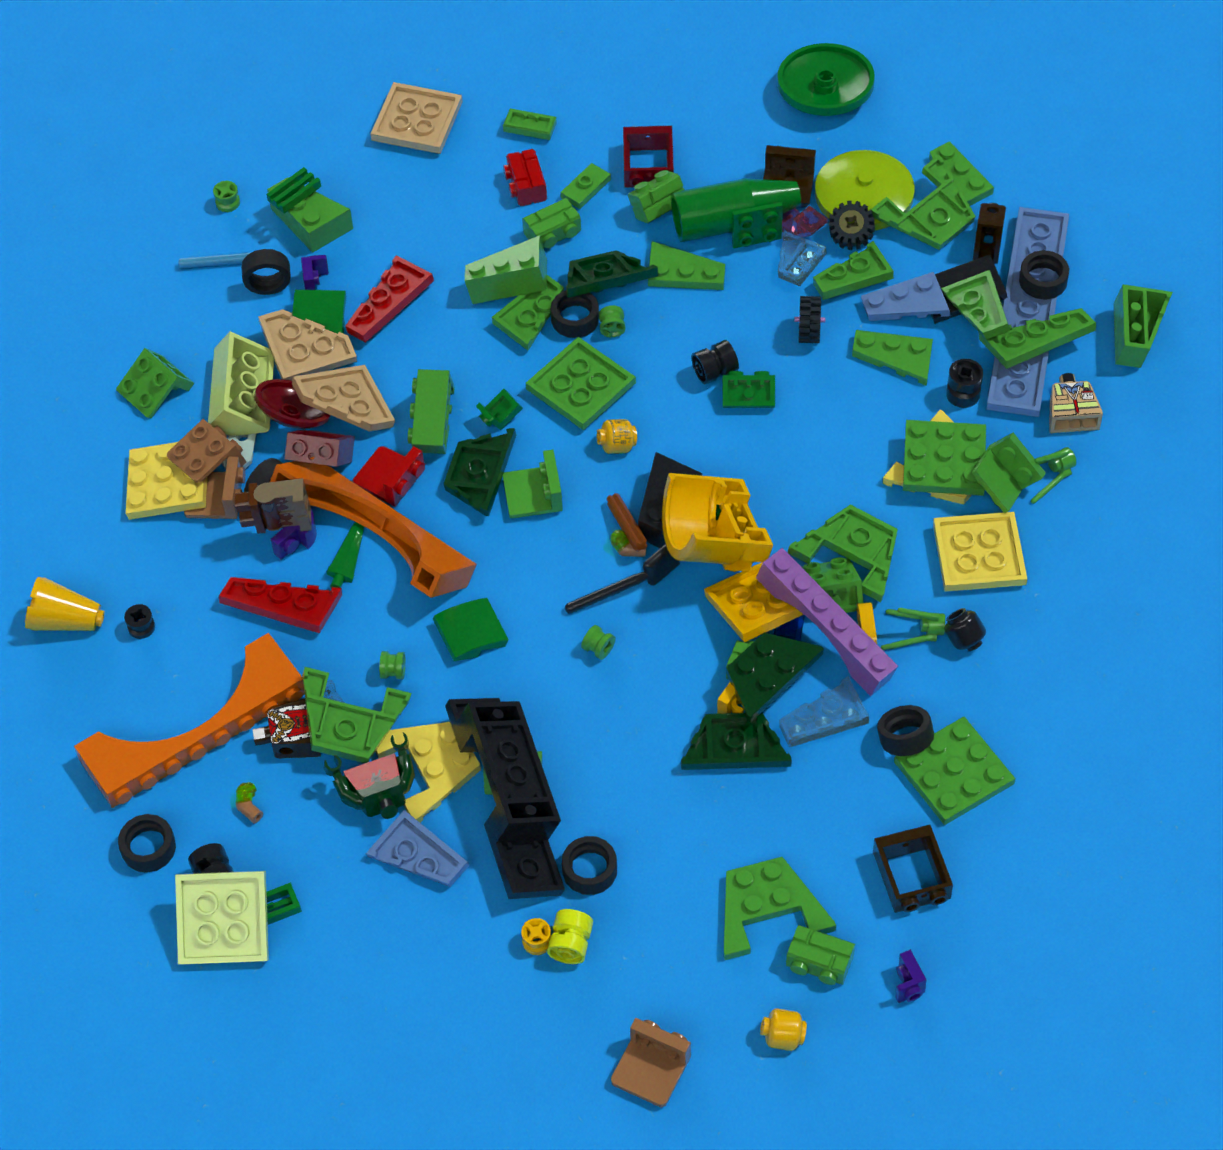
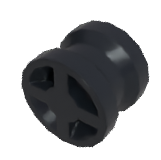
M136 604L125 612L124 619L129 634L137 639L147 638L155 630V622L152 618L151 610L146 605Z

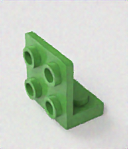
M144 348L116 390L142 414L152 418L172 389L177 390L181 388L189 391L194 382L163 355Z
M1014 432L989 445L972 472L978 484L983 486L993 502L1004 513L1010 511L1022 489L1041 480L1046 474Z
M554 449L543 451L544 462H539L538 468L504 472L503 482L510 518L563 511L562 493Z
M834 558L830 562H810L801 566L846 613L857 611V603H863L862 581L850 559Z

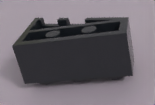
M656 452L638 519V526L645 536L646 542L662 548L666 544L662 526V505L668 474L702 476V473Z

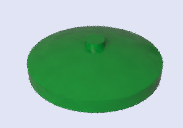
M833 43L812 44L795 50L783 60L778 70V89L783 99L797 110L820 116L839 115L860 107L869 99L874 89L875 74L870 61L853 48Z

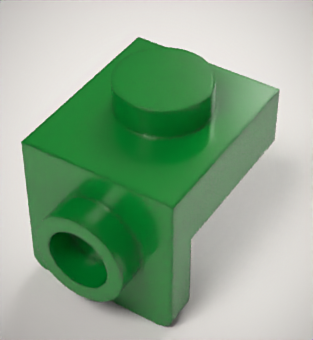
M505 389L486 407L480 402L476 405L481 411L480 419L489 427L495 425L500 430L523 409Z

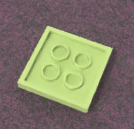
M266 871L175 875L178 964L269 960Z

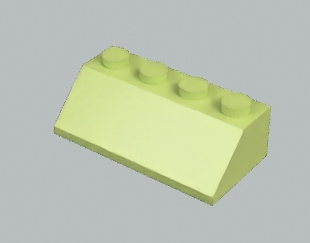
M231 331L214 348L208 423L211 426H218L228 436L265 433L270 430V418L260 410L254 398L257 386L264 381L273 379L274 359L269 348Z

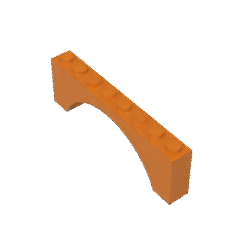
M300 461L276 465L270 482L303 478L311 506L319 507L351 519L385 539L407 561L412 573L410 584L430 598L468 586L477 565L476 563L328 465Z
M267 633L245 646V666L238 687L223 708L202 725L176 737L149 742L120 740L97 732L74 745L79 761L110 806L114 808L119 804L128 802L132 796L142 790L150 789L164 777L177 773L191 761L202 758L213 748L226 744L230 738L240 732L251 729L254 724L268 717L267 712L270 709L301 699L304 695L303 677L272 636Z

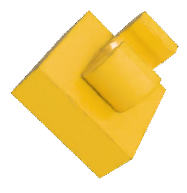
M730 682L718 698L717 714L744 713V709L738 706L741 702L738 701L735 688Z

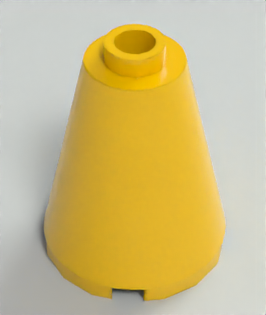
M37 577L30 595L32 597L31 604L27 607L25 628L33 631H95L96 626H102L105 611L101 610V604L50 579Z

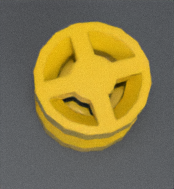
M533 918L524 923L521 930L524 949L532 955H541L547 952L551 929L545 920Z

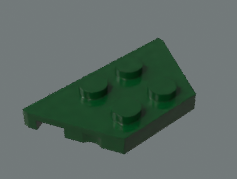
M616 250L572 260L569 262L568 285L566 287L567 297L590 292H601L607 288L623 287L628 283L658 277V267L653 264L649 267L641 266L640 259L626 256L624 253Z
M515 428L506 429L507 434L491 437L490 433L477 439H467L458 442L444 481L445 490L483 515L489 516L516 438Z
M763 633L726 667V674L731 685L735 688L738 701L741 702L747 721L751 723L823 655V648L818 645Z
M745 713L705 714L700 724V729L695 733L686 756H683L681 760V770L791 767L792 759L790 754H786L781 746L780 739L775 731L770 729L769 722L763 713L758 715L751 723L747 721Z

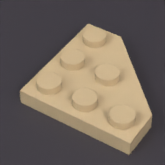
M283 309L258 316L259 324L283 380L293 381L294 376L324 372L357 362L356 353L349 336L341 332L336 334L326 330L325 326L308 319L304 321L292 316L291 312Z
M365 365L293 377L292 385L300 401L306 405L369 432L393 428L395 419Z

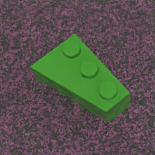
M288 177L273 185L272 187L268 188L267 192L273 190L275 187H277L286 179H288ZM316 191L285 214L270 203L271 210L312 253L353 229L350 209Z
M540 235L465 265L464 281L472 304L546 290L547 257Z
M1122 285L1114 301L1115 364L1141 368L1150 351L1173 292Z
M418 369L417 378H413L412 393L416 394L415 403L410 405V418L414 420L413 428L408 429V444L422 450L423 453L446 454L449 435L448 420L449 414L452 412L450 396L454 394L455 390L450 371Z

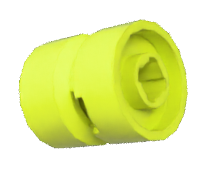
M559 910L555 916L553 924L554 933L550 937L547 954L554 960L562 963H582L585 960L588 948L587 940L591 935L593 919L586 913L578 910Z

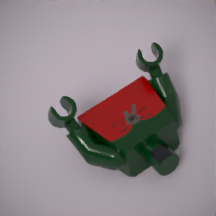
M404 732L405 741L401 745L395 744L394 736H391V744L393 749L398 751V757H396L395 753L345 770L343 771L344 776L340 772L342 762L338 756L334 755V761L337 764L336 768H330L326 760L324 761V771L327 775L334 777L335 780L332 782L344 804L356 810H362L367 817L381 814L383 818L390 819L397 814V808L406 803L404 794L410 791L415 778L411 756L406 751L409 746V740Z

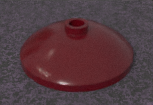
M272 379L264 381L257 386L254 394L255 401L260 410L273 421L285 427L294 429L316 428L327 423L331 416L302 403L290 380Z

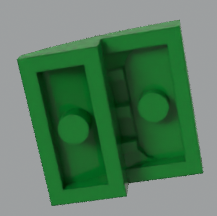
M295 290L292 316L304 321L308 319L325 326L326 330L336 334L338 332L344 334L346 291Z
M488 598L456 605L433 617V621L453 661L477 658L481 650L506 647L509 640Z

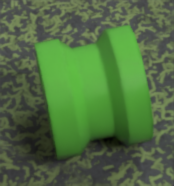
M221 181L214 186L213 194L218 210L232 212L239 207L240 198L235 183L232 181Z
M612 305L606 306L599 311L600 332L602 335L618 337L625 332L626 326L623 321L624 311L622 308Z
M594 625L584 636L581 647L587 652L593 651L595 656L602 660L612 650L616 637L611 633L605 634L601 627Z
M388 651L381 652L379 666L381 679H387L389 676H395L401 680L404 679L405 652H398L397 654H390Z

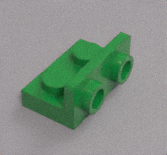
M730 371L728 375H723V408H775V375H769L768 371H756L754 375H743L741 371Z

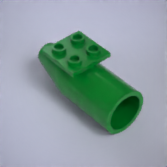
M744 178L671 193L672 216L680 242L732 232L733 248L782 239L783 214L801 206V194L796 181Z

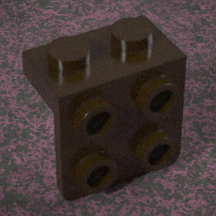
M767 145L763 179L796 181L800 189L801 206H808L810 204L814 179L816 150Z

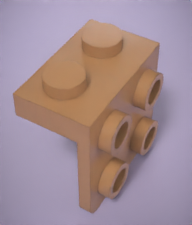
M204 419L167 453L168 459L196 483H201L228 457H239L241 467L246 463V460L241 455L242 447L233 439L229 441L227 435L218 426L213 427Z
M228 457L226 472H212L207 476L206 508L184 511L185 517L237 519L238 512L235 508V493H242L241 486L242 483H245L246 478L245 468L241 467L239 457Z
M635 1018L630 1027L631 1041L611 1077V1083L613 1086L656 1106L664 1107L668 1103L691 1058V1042L677 1032L669 1033L660 1029L653 1021H642Z

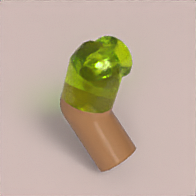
M615 530L611 534V544L621 556L646 557V549H641L639 552L635 551L622 530Z
M251 782L241 783L236 789V808L255 824L263 816V812L252 804V797L255 796L254 792L257 791L256 786Z

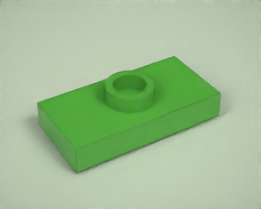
M510 108L503 124V132L550 140L557 120L554 116Z
M591 163L560 192L561 198H567L573 206L581 209L611 180V174Z

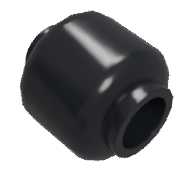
M962 608L947 617L945 632L956 649L973 651L982 645L983 642L981 640L986 635V629L976 612L972 610L967 611L965 608Z

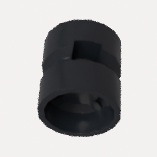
M727 340L711 345L710 350L705 348L691 355L694 371L703 384L715 381L720 374L728 375V372L738 371L739 369L737 355Z
M960 359L950 366L946 396L948 401L954 406L967 408L978 402L983 379V369L979 363L971 359Z
M218 843L201 846L194 850L188 858L193 874L234 872L232 866L229 865V859L224 847Z

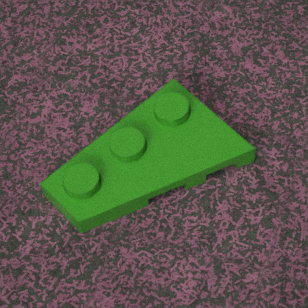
M950 141L930 151V161L938 155L942 157L944 167L953 176L955 186L959 192H962L969 206L993 194L994 187Z
M652 241L649 266L653 264L658 267V277L649 278L648 286L724 290V263Z
M874 241L867 244V249L858 253L855 251L850 254L849 260L844 263H835L813 277V285L823 300L894 279L893 269Z
M990 270L941 288L945 297L985 339L1010 331Z
M547 275L546 290L517 296L492 316V324L526 350H529L551 315V302L556 295L564 291V287Z
M856 330L852 356L880 368L886 366L897 371L896 374L906 377V375L918 379V383L927 386L933 339Z

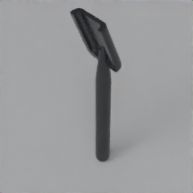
M665 544L644 562V572L631 575L571 601L565 605V611L567 613L576 612L636 586L646 579L648 584L656 585L679 566L680 562L671 556Z

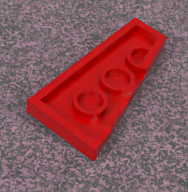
M396 255L392 260V267L389 270H385L381 275L379 285L373 287L368 293L369 299L366 303H361L345 325L347 333L366 343L434 281L432 273Z
M230 577L219 595V602L320 633L342 597V588L332 587L330 591L320 590L319 586L307 585V588L291 587V583L286 582L270 585L266 584L265 580Z

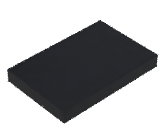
M990 255L935 274L940 288L990 270L1000 300L1008 298ZM944 294L943 296L950 310V316L941 317V314H931L935 324L961 315L959 310Z

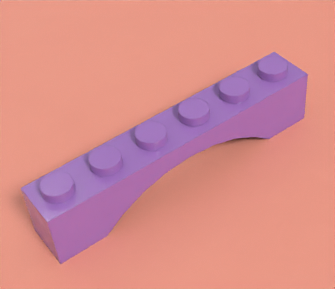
M783 548L762 563L756 579L775 598L795 607L818 626L840 654L851 677L870 696L890 681L898 665Z

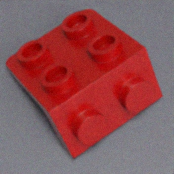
M380 446L353 478V483L373 496L396 506L425 470L423 452L413 446L408 454L403 456L385 446Z

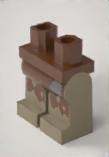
M303 478L263 483L259 486L257 483H250L249 492L235 493V508L239 512L241 527L255 526L257 534L266 533V529L275 531L282 527L298 525L301 531L312 530L311 506Z

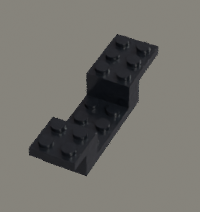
M500 698L449 699L445 708L460 753L479 752L496 803V807L484 826L508 899L561 896L565 888L548 841L561 822L520 701L501 702Z

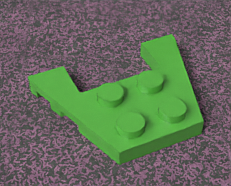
M939 155L925 165L922 170V174L938 188L907 213H904L887 197L871 209L875 219L938 250L971 225L976 216L962 192L958 191L953 182V176L950 172H947L943 165L944 161Z
M850 504L826 520L823 526L817 530H811L799 542H793L789 546L788 554L809 564L822 546L833 550L870 570L862 582V593L881 603L898 529Z
M304 667L302 677L311 750L361 763H368L409 703L411 693L387 687L382 709L379 712L324 698L329 673Z
M783 857L726 871L725 960L751 954V947L743 926L801 911L806 927L824 934L836 931L834 920Z

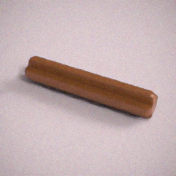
M618 493L609 495L606 499L608 501L607 505L632 548L637 552L641 549L645 550L647 548V540L623 499Z

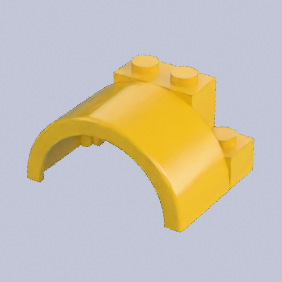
M676 473L668 474L663 496L662 526L667 549L674 559L687 562L722 564L724 570L749 572L754 562H764L769 558L773 543L766 528H758L748 506L751 495L743 479ZM716 505H719V508L722 510L718 520H716Z

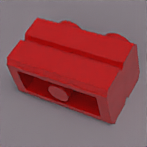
M529 149L521 153L508 154L506 156L507 165H503L506 180L511 179V183H509L511 197H516L520 206L529 205L532 202L546 201V183L535 150Z

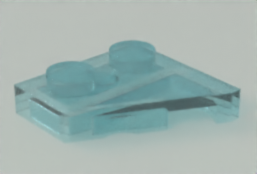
M784 231L778 265V278L801 286L827 254L826 246Z

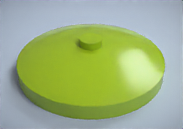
M855 150L832 158L821 168L815 182V199L819 209L828 219L830 214L833 215V209L835 207L839 209V204L842 202L845 206L847 201L852 200V204L859 201L861 206L867 205L869 211L886 197L904 213H907L913 204L915 186L909 170L899 160L878 151ZM874 218L875 230L890 227Z

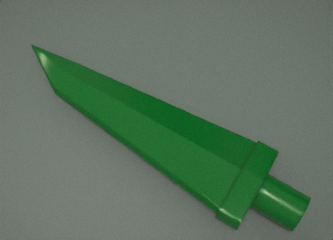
M357 522L350 528L334 560L328 567L327 575L333 577L330 585L331 589L332 587L341 588L344 581L352 583L355 576L354 572L364 531V526Z

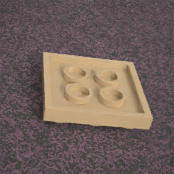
M393 82L372 129L371 141L441 154L462 105V95Z

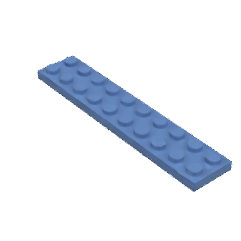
M1019 207L1006 286L1008 298L1004 299L1003 304L1008 325L1011 324L1012 328L1026 325V321L1032 319L1040 321L1049 320V316L1055 314L1057 297L1043 300L1026 294L1020 286L1019 276L1022 261L1034 251H1053L1063 257L1069 220L1068 213ZM1037 268L1029 272L1034 279L1042 282H1051L1059 278L1055 271L1047 268ZM1049 351L1008 369L995 357L986 410L1039 417Z

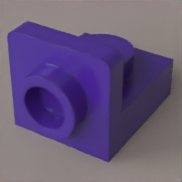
M326 255L301 257L305 290H315V285H320L319 276L329 274Z
M911 949L900 953L899 966L896 967L902 984L896 987L895 997L898 1003L905 1000L911 1002L917 1000L925 993L926 978Z

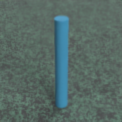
M250 253L179 259V267L183 269L241 264Z

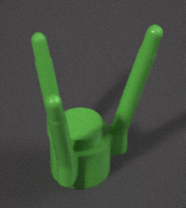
M1065 447L1052 454L1035 459V462L1039 465L1048 462L1050 469L1060 474L1031 499L1032 504L1041 499L1062 479L1072 475L1070 468L1076 466V457L1070 448Z
M898 608V610L887 609L886 614L921 620L920 629L921 632H926V635L881 646V649L884 651L925 641H937V635H944L945 614L928 613L905 608Z

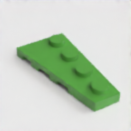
M1080 308L1050 315L1049 320L1045 321L1028 320L1026 325L1012 328L1010 324V331L989 339H985L979 333V340L1008 369L1096 331V322Z

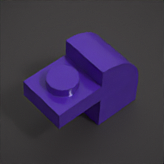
M312 509L311 531H301L299 525L282 527L283 529L271 538L273 552L279 559L282 560L286 555L293 553L300 544L309 549L315 542L317 530Z

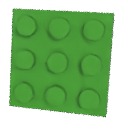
M577 337L526 382V390L584 430L636 384V377L580 337Z
M906 420L903 491L984 496L985 489L978 484L972 472L986 451V424Z
M965 716L934 733V740L922 752L911 756H895L894 763L944 826L1014 785L1016 779Z

